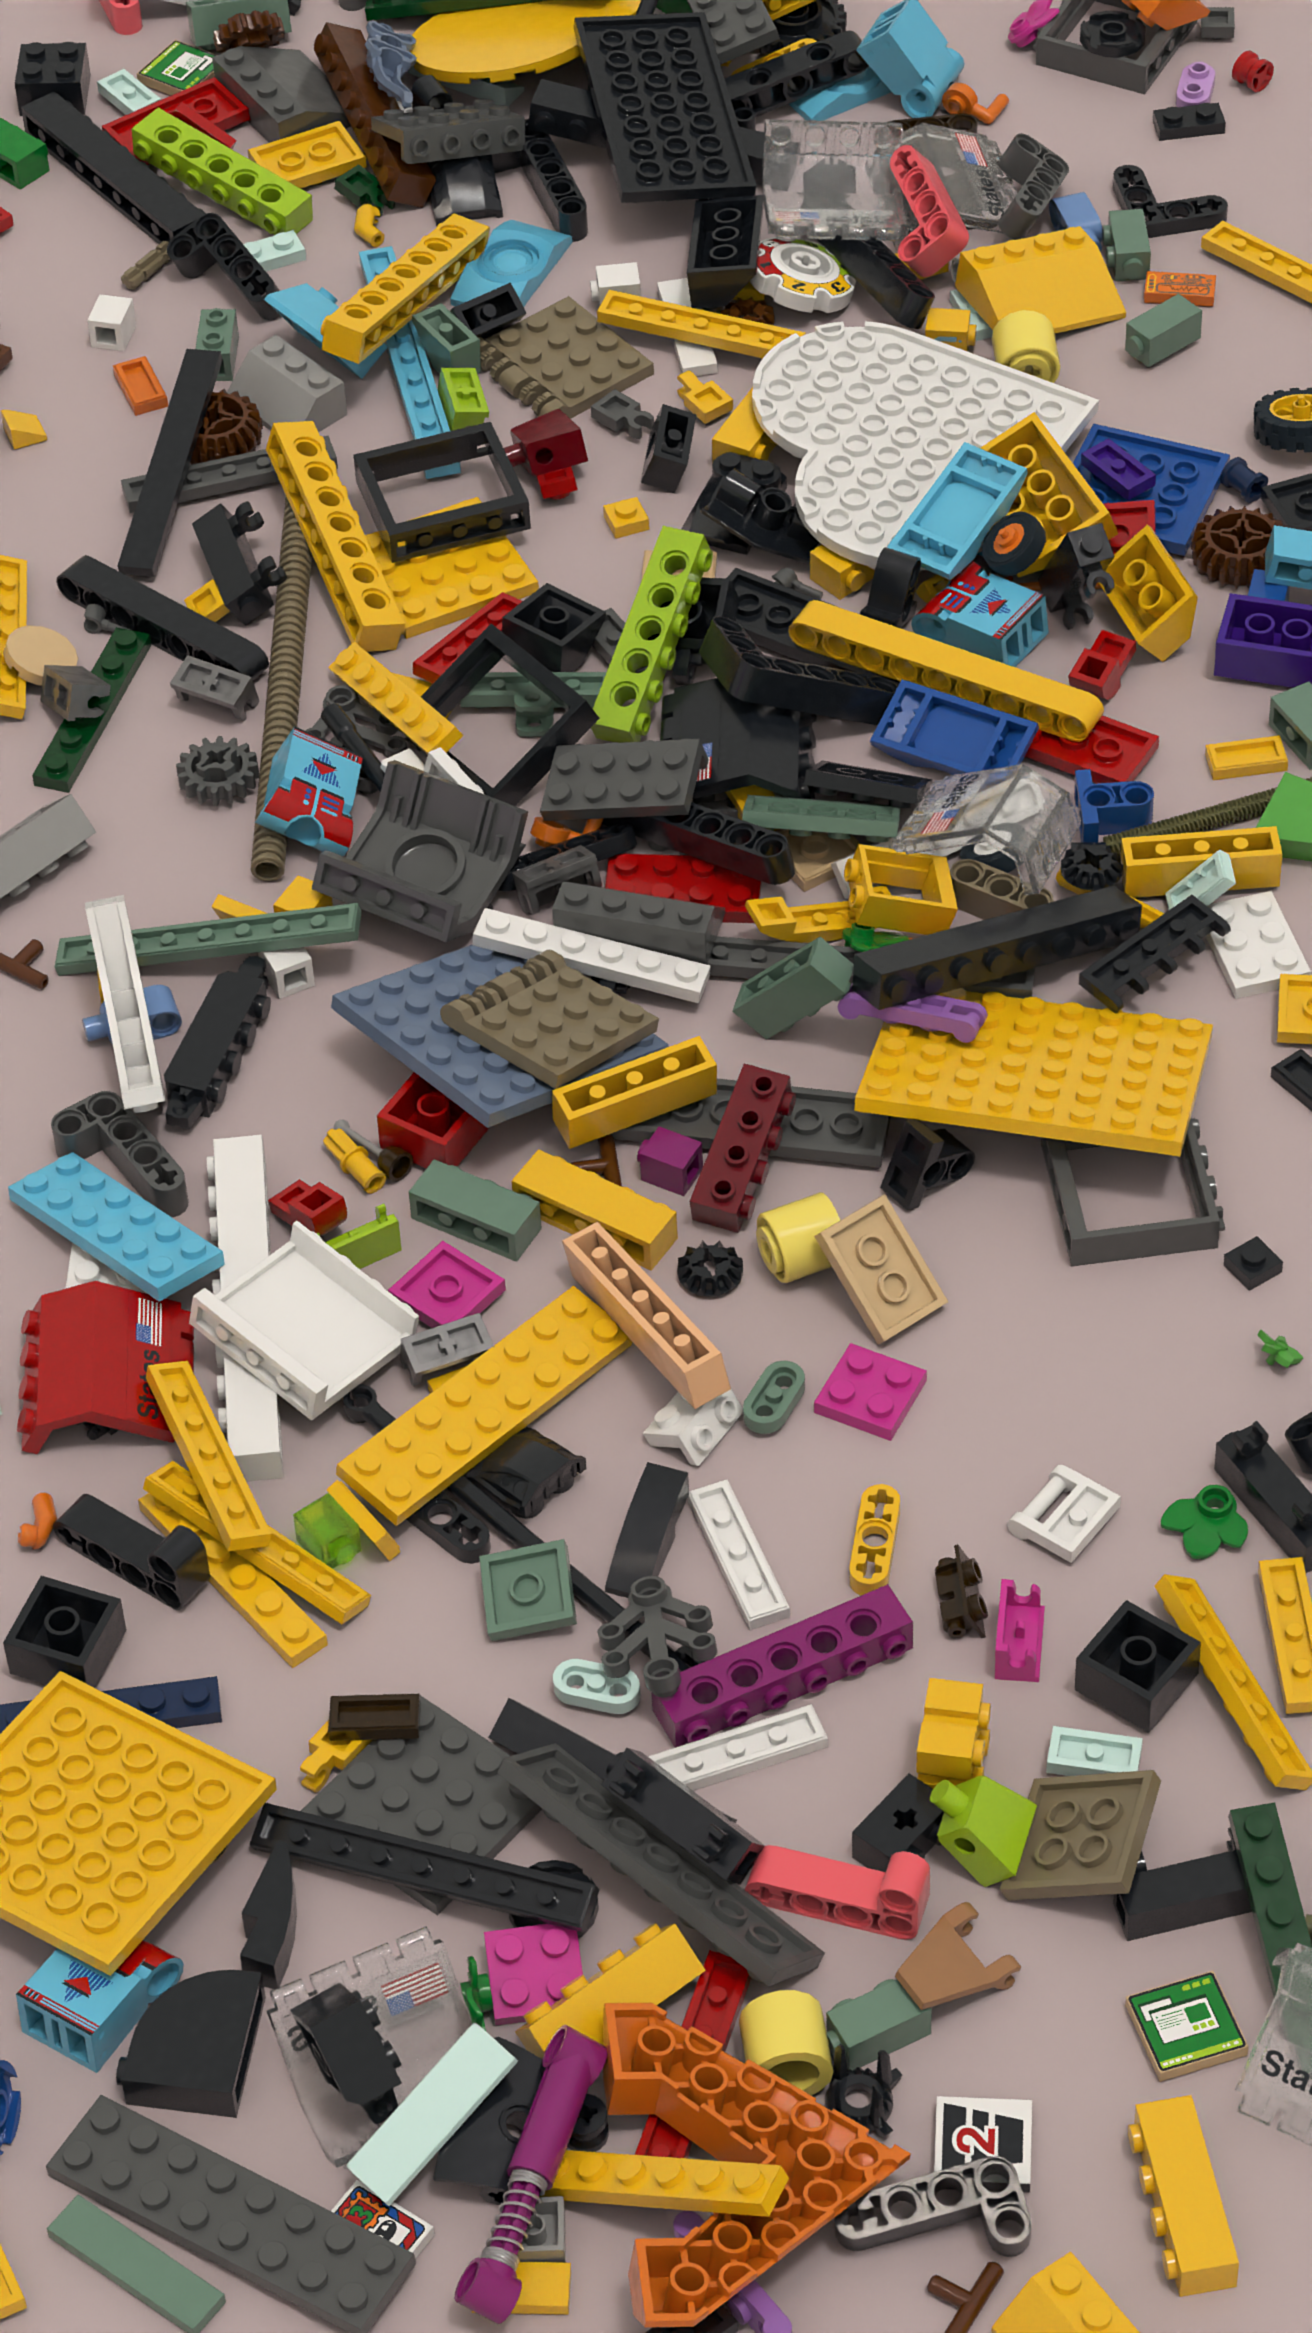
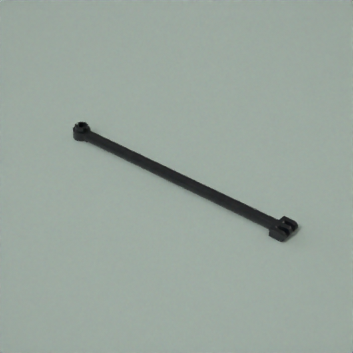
M359 1384L352 1390L354 1400L350 1399V1392L343 1397L344 1411L354 1422H368L380 1432L396 1420L394 1416L380 1406L377 1402L376 1392L370 1386ZM465 1475L447 1487L451 1493L517 1548L545 1543ZM570 1564L573 1594L607 1623L611 1622L625 1610V1608ZM639 1620L624 1631L625 1637H629L643 1623ZM647 1643L640 1650L651 1659L649 1644ZM667 1644L668 1655L678 1662L680 1672L705 1662L694 1660L689 1647L682 1645L675 1651Z

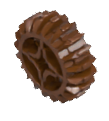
M225 388L220 392H212L190 462L191 465L256 451V446L261 444L263 424L259 410L255 403L250 402L249 396L240 397L238 391L228 394Z
M1230 506L1226 512L1216 509L1213 516L1205 515L1203 522L1197 523L1194 536L1191 539L1192 559L1194 565L1199 569V574L1207 575L1209 582L1220 581L1221 587L1230 584L1234 585L1236 590L1239 586L1244 585L1250 588L1254 569L1265 571V551L1273 526L1283 527L1282 521L1274 520L1272 513L1263 515L1260 508L1251 511L1247 510L1246 506L1239 510H1235Z

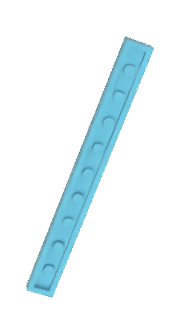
M392 246L359 252L360 265L366 285L376 275H380L393 261H397ZM410 320L384 343L388 346L386 350L414 440L449 432L450 429L424 346L413 321ZM460 462L424 470L426 479L461 473Z

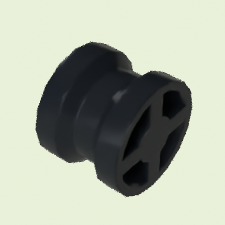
M587 2093L567 2147L573 2151L596 2152L606 2144L609 2137L607 2109L601 2099Z

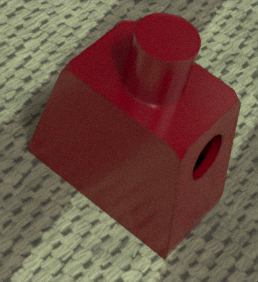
M560 409L553 410L512 428L510 434L513 445L504 447L512 467L522 465L532 476H538L588 461L581 428Z

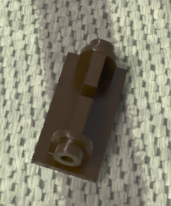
M957 1544L954 1546L956 1558H942L938 1561V1566L935 1568L938 1595L941 1600L954 1596L952 1599L940 1602L943 1629L950 1637L960 1638L966 1634L967 1630L974 1628L981 1638H985L983 1619L988 1618V1611L985 1601L978 1590V1584L983 1581L982 1573L975 1558L969 1559Z

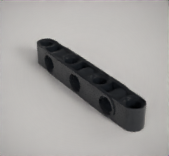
M844 31L724 78L733 109L748 107L753 109L755 117H758L862 73L869 65L856 51L862 42L861 38L854 31Z

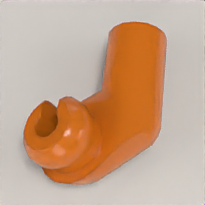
M39 1493L32 1500L35 1515L34 1525L24 1523L20 1526L21 1533H18V1543L23 1547L32 1546V1550L43 1547L52 1532L53 1523L57 1520V1514L53 1498L48 1493Z

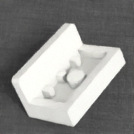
M732 1389L696 1409L677 1392L671 1401L656 1413L654 1421L643 1432V1435L650 1446L680 1448L690 1465L699 1466L743 1414V1408Z

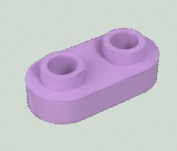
M1194 62L1183 69L1176 93L1177 107L1210 103L1215 86V70L1204 62Z

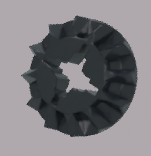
M1094 842L1091 846L1086 847L1078 843L1075 850H1066L1064 859H1061L1060 870L1063 878L1071 885L1080 889L1095 891L1115 885L1122 877L1123 864H1121L1120 854L1112 853L1110 846L1099 848Z
M702 1240L698 1248L687 1246L685 1255L678 1258V1279L683 1287L694 1294L709 1297L719 1296L733 1290L740 1283L743 1276V1260L737 1256L734 1247L724 1248L720 1240L715 1245L708 1246ZM706 1261L712 1262L713 1266H716L714 1276L704 1266Z

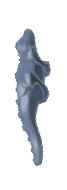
M371 20L366 26L368 38L365 43L367 48L366 62L370 68V73H373L374 82H377L378 89L385 91L387 96L395 97L397 101L402 102L404 109L410 108L413 94L401 82V79L409 71L410 67L416 64L417 57L410 52L415 46L416 39L410 34L395 33L385 23L379 24Z

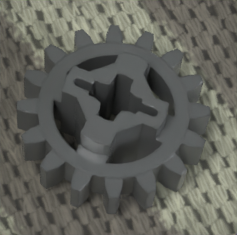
M218 736L214 743H210L207 738L202 739L203 746L189 745L190 754L181 753V763L176 764L180 790H186V797L189 799L198 796L199 804L205 803L207 799H211L214 806H218L221 799H226L229 804H232L233 796L238 795L245 798L247 796L246 788L255 789V779L259 778L256 753L250 752L249 744L247 743L238 746L237 738H232L228 743L223 742L222 736Z

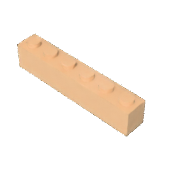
M598 1222L562 1240L572 1277L608 1313L617 1326L694 1409L731 1390L721 1352Z

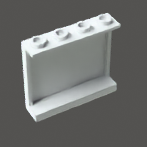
M296 1221L292 1225L289 1242L216 1295L206 1288L196 1293L192 1300L189 1324L312 1421L399 1355L401 1338L416 1334L419 1315L408 1304L401 1302L384 1289L377 1280L370 1278L353 1265L349 1258L339 1254L325 1243L317 1233L310 1231L300 1222Z

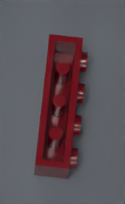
M743 1064L689 1201L692 1220L739 1233L743 1220L751 1219L756 1204V1197L753 1196L757 1185H764L769 1171L768 1156L771 1150L777 1151L782 1139L783 1128L780 1125L784 1115L789 1117L794 1109L796 1093L792 1092L790 1076L753 1065Z

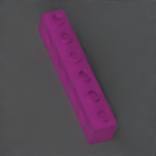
M887 1584L680 1672L681 1683L675 1694L661 1698L651 1692L652 1711L675 1748L707 1738L709 1735L730 1726H739L749 1718L765 1711L779 1709L789 1701L807 1693L819 1692L828 1684L842 1678L861 1674L868 1667L884 1660L896 1659L902 1656L906 1651L913 1648V1621Z

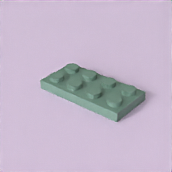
M748 795L743 809L742 820L774 831V828L788 829L789 834L794 836H811L812 831L827 832V836L833 839H850L851 834L866 835V840L872 842H888L890 837L897 838L901 808L890 805Z

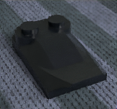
M727 452L718 456L713 461L712 476L681 530L704 534L709 546L747 555L752 546L701 513L702 508L716 497L723 481L734 468L761 485V492L771 487L786 491L787 477L772 462Z

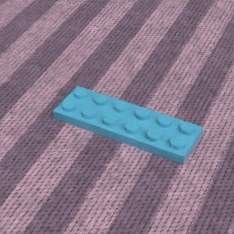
M74 1152L58 1158L55 1162L34 1173L28 1174L20 1181L8 1186L9 1197L12 1202L159 1302L225 1265L222 1250Z

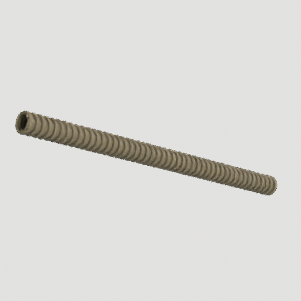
M287 497L285 498L279 567L282 566L284 568L287 579L277 586L255 821L265 806L264 801L272 759L292 729L297 727L312 553ZM255 823L250 870L257 879L270 882L276 881L284 875L287 836Z

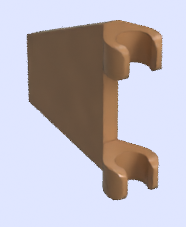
M969 1902L961 1903L945 1913L896 1972L895 1978L920 2010L993 1987L1001 1990L1008 1989L1015 1982L1011 1974L1019 1972L1021 1969V1965L1010 1954L1002 1956L985 1968L961 1937L969 1935L973 1929L969 1921L977 1919L979 1913Z

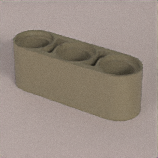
M959 860L950 869L958 909L983 920L1054 902L1052 893L1046 888L976 860Z

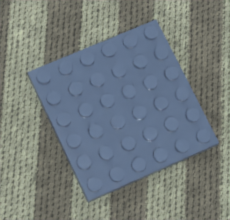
M470 945L359 986H354L332 996L331 1009L487 1128L552 1103V1090L555 1088L450 1028L443 1022L440 1015V1010L445 1004L459 999L464 994L472 995L475 988L483 986L486 982L505 972H510V969L516 966L522 968L528 959ZM653 1033L562 1086L669 1047V1044Z

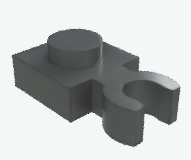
M616 389L591 406V417L616 432L624 427L628 429V434L635 439L642 438L641 426L651 430L654 424V416L651 413L641 411L640 403Z

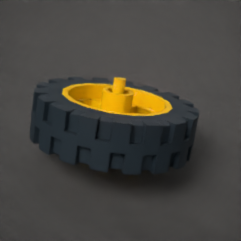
M1290 388L1289 391L1285 392L1278 390L1274 391L1273 395H1264L1262 401L1258 400L1254 407V436L1256 440L1260 439L1262 445H1270L1271 449L1274 450L1286 449V452L1296 453L1297 450H1304V453L1312 452V388H1307L1306 390Z

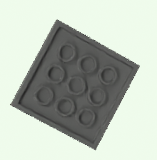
M420 1695L419 1738L372 1740L301 1810L302 1812L494 1859L542 1808L530 1798L516 1793L511 1788V1783L497 1773L503 1759L509 1757V1754ZM394 1885L437 1916L453 1900Z

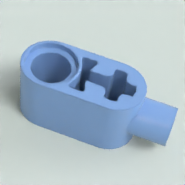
M1080 192L1052 198L1049 201V213L1055 230L1060 231L1069 227L1080 226L1097 244L1101 252V242L1103 239L1101 221L1086 193Z
M152 985L143 988L153 1039L167 1037L177 1032L181 1027L182 1019L170 988L165 985ZM103 1002L100 1006L99 1015L82 1019L88 1042L109 1037L112 1043L105 1002Z

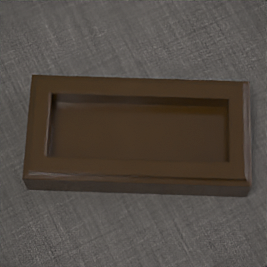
M420 1693L331 1696L328 1726L330 1741L419 1738Z

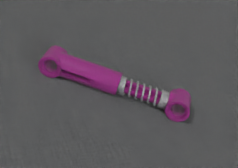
M562 2025L556 2031L544 2052L542 2065L545 2070L507 2169L510 2176L507 2183L509 2191L503 2194L505 2202L499 2206L501 2214L496 2215L494 2218L496 2226L490 2229L492 2238L487 2239L485 2242L486 2247L482 2250L480 2258H475L466 2267L455 2291L454 2299L457 2303L496 2324H501L507 2319L518 2301L522 2282L517 2278L516 2268L520 2262L517 2254L524 2250L521 2244L522 2240L529 2238L526 2229L533 2226L530 2218L537 2215L534 2207L542 2202L539 2196L544 2195L546 2190H550L553 2187L588 2089L599 2076L607 2058V2048L568 2025Z

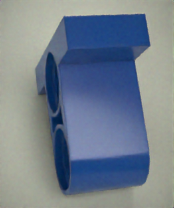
M1090 769L1075 770L1074 800L1081 842H1098L1099 835L1121 833L1125 830L1152 824L1154 791L1150 785L1141 781L1093 784Z

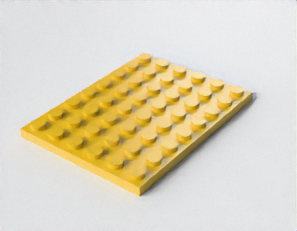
M959 988L937 995L975 1002L985 1007L988 1016L983 1026L979 1028L975 1039L969 1043H963L957 1040L953 1033L925 1031L919 1026L884 1022L855 1096L854 1111L1180 1157L1212 1039L1213 1024L1202 1023L1200 1020L1193 1018L1177 1020L1163 1018L1155 1013L1140 1015L1125 1013L1122 1010L1115 1013L1109 1008H1088L1075 1002L1059 1004L1044 1002L1037 997L1022 999L1007 997L999 992L977 993Z

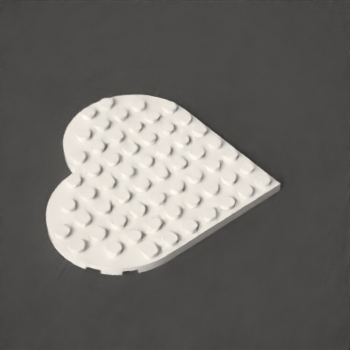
M865 321V327H844L843 322L815 326V332L801 337L795 333L782 340L759 363L755 371L752 391L753 410L761 428L777 445L791 453L794 457L802 459L796 474L795 503L804 526L815 539L829 550L872 569H875L883 548L890 544L964 442L981 448L1035 412L1062 450L1066 452L1097 413L1099 400L913 331L884 323ZM984 540L978 550V553L982 551Z

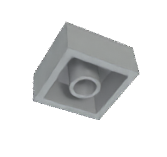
M540 2197L542 2202L534 2207L537 2215L530 2218L533 2226L526 2229L529 2238L522 2240L521 2244L524 2250L518 2252L517 2256L520 2262L566 2263L564 2197Z

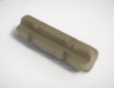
M162 241L156 246L155 250H151L136 262L134 267H130L121 276V281L129 290H135L141 285L142 281H146L162 268L163 264H167L171 260L167 254L169 242Z

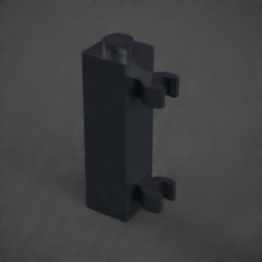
M248 501L240 504L234 515L220 503L193 522L192 526L224 605L244 625H247L274 606L268 587L282 584L287 579V575L282 566L277 568L272 556L265 557L259 564L256 562L245 533L256 531L263 526L264 521L261 514L257 512L253 516L248 517L254 513Z
M1102 523L1068 532L1038 578L1050 613L1065 609L1063 622L1068 630L1072 629L1076 624L1073 613H1080L1086 624L1093 620V610L1085 601L1087 598L1091 599L1095 596L1096 590L1094 587L1098 582L1104 586L1106 594L1111 593L1114 589V580L1105 571L1115 556Z
M1258 1421L1253 1422L1251 1426L1241 1431L1237 1430L1225 1435L1216 1443L1214 1470L1289 1558L1303 1557L1305 1572L1312 1571V1494L1267 1443L1269 1435Z
M626 1748L624 1752L618 1753L607 1766V1777L601 1784L603 1787L723 1879L741 1884L754 1865L756 1858L765 1847L764 1844L643 1752Z
M1231 1827L1228 1828L1231 1838L1230 1841H1227L1228 1852L1147 1870L1141 1851L1130 1892L1127 1894H1114L1113 1904L1127 1941L1252 1912Z

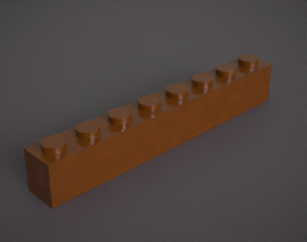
M326 22L321 34H318L315 39L314 51L387 200L423 208L436 182L428 163L407 164L401 159V143L372 131L371 117L383 116L385 110L401 109L395 97L387 96L385 91L378 89L377 82H374V75L370 73V68L366 62V40L361 30Z

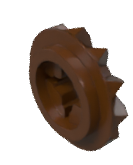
M752 296L748 300H742L737 297L735 303L729 302L724 310L720 311V314L764 324L774 325L775 323L773 307L767 306L765 300L754 301Z

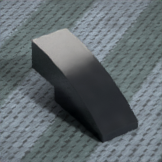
M647 1462L618 1539L605 1585L606 1593L628 1598L631 1586L636 1580L646 1576L658 1577L675 1539V1525L689 1496L688 1472Z
M281 1840L277 1841L242 1911L245 1936L248 1940L240 1954L242 1970L261 1972L264 1987L277 1991L289 1965L295 1941L297 1920L296 1891L287 1842Z

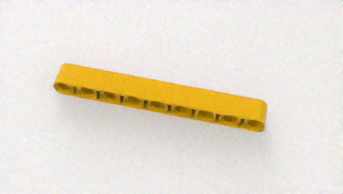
M809 601L788 629L792 641L809 651L900 682L902 679L1036 722L1039 725V730L1071 741L1080 742L1085 740L1104 712L1100 699L1089 692L822 601Z

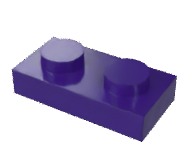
M1109 438L1081 453V465L1127 501L1154 487L1156 484L1155 473Z

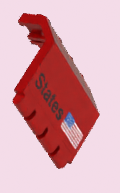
M96 1280L41 1295L33 1310L28 1309L26 1311L21 1326V1333L26 1334V1343L20 1356V1366L25 1367V1375L20 1383L18 1393L19 1399L23 1400V1409L17 1423V1431L22 1433L21 1451L38 1455L52 1430L85 1421L174 1443L175 1439L145 1377L148 1365L188 1361L194 1372V1327L189 1324L191 1312L181 1309V1302L163 1299L159 1302L149 1294Z

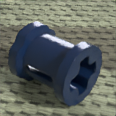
M1235 457L1223 468L1220 481L1225 487H1233L1239 491L1242 499L1246 502L1252 503L1257 501L1261 497V487L1268 484V477L1261 472L1255 473L1247 467L1248 464L1243 458Z

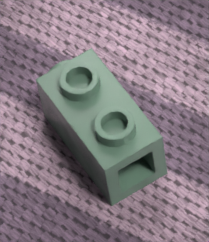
M1143 209L1109 211L1108 225L1102 226L1103 246H1109L1106 247L1107 268L1113 267L1115 281L1146 279L1147 271H1150L1151 249Z
M1180 294L1171 297L1126 323L1125 351L1147 367L1154 365L1201 338L1202 310Z
M201 309L195 349L221 351L223 360L216 381H233L239 340L236 309Z
M897 1979L885 1980L879 1983L872 1991L855 1999L842 2000L832 2010L826 2012V2029L831 2057L834 2059L835 2048L840 2044L843 2045L847 2069L854 2070L856 2067L861 2068L878 2060V2052L880 2050H885L890 2054L931 2034L932 2009L930 2007L920 2010Z

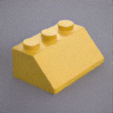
M1147 524L1114 554V559L1105 571L1112 576L1114 589L1106 595L1137 643L1164 662L1191 637L1198 597L1152 527Z
M1071 2251L1032 2276L992 2326V2333H1140Z

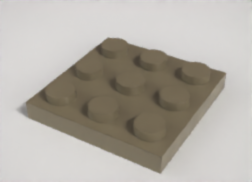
M1154 1770L1034 1779L1028 1800L1035 1803L1037 1808L1016 1876L1002 1881L1000 1891L1006 1899L1025 1900L1129 1893L1161 1784V1780Z

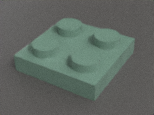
M564 1539L479 1556L487 1631L492 1641L577 1624L568 1546Z

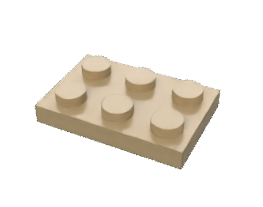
M885 1194L814 1236L877 1344L888 1340L948 1303L947 1298Z

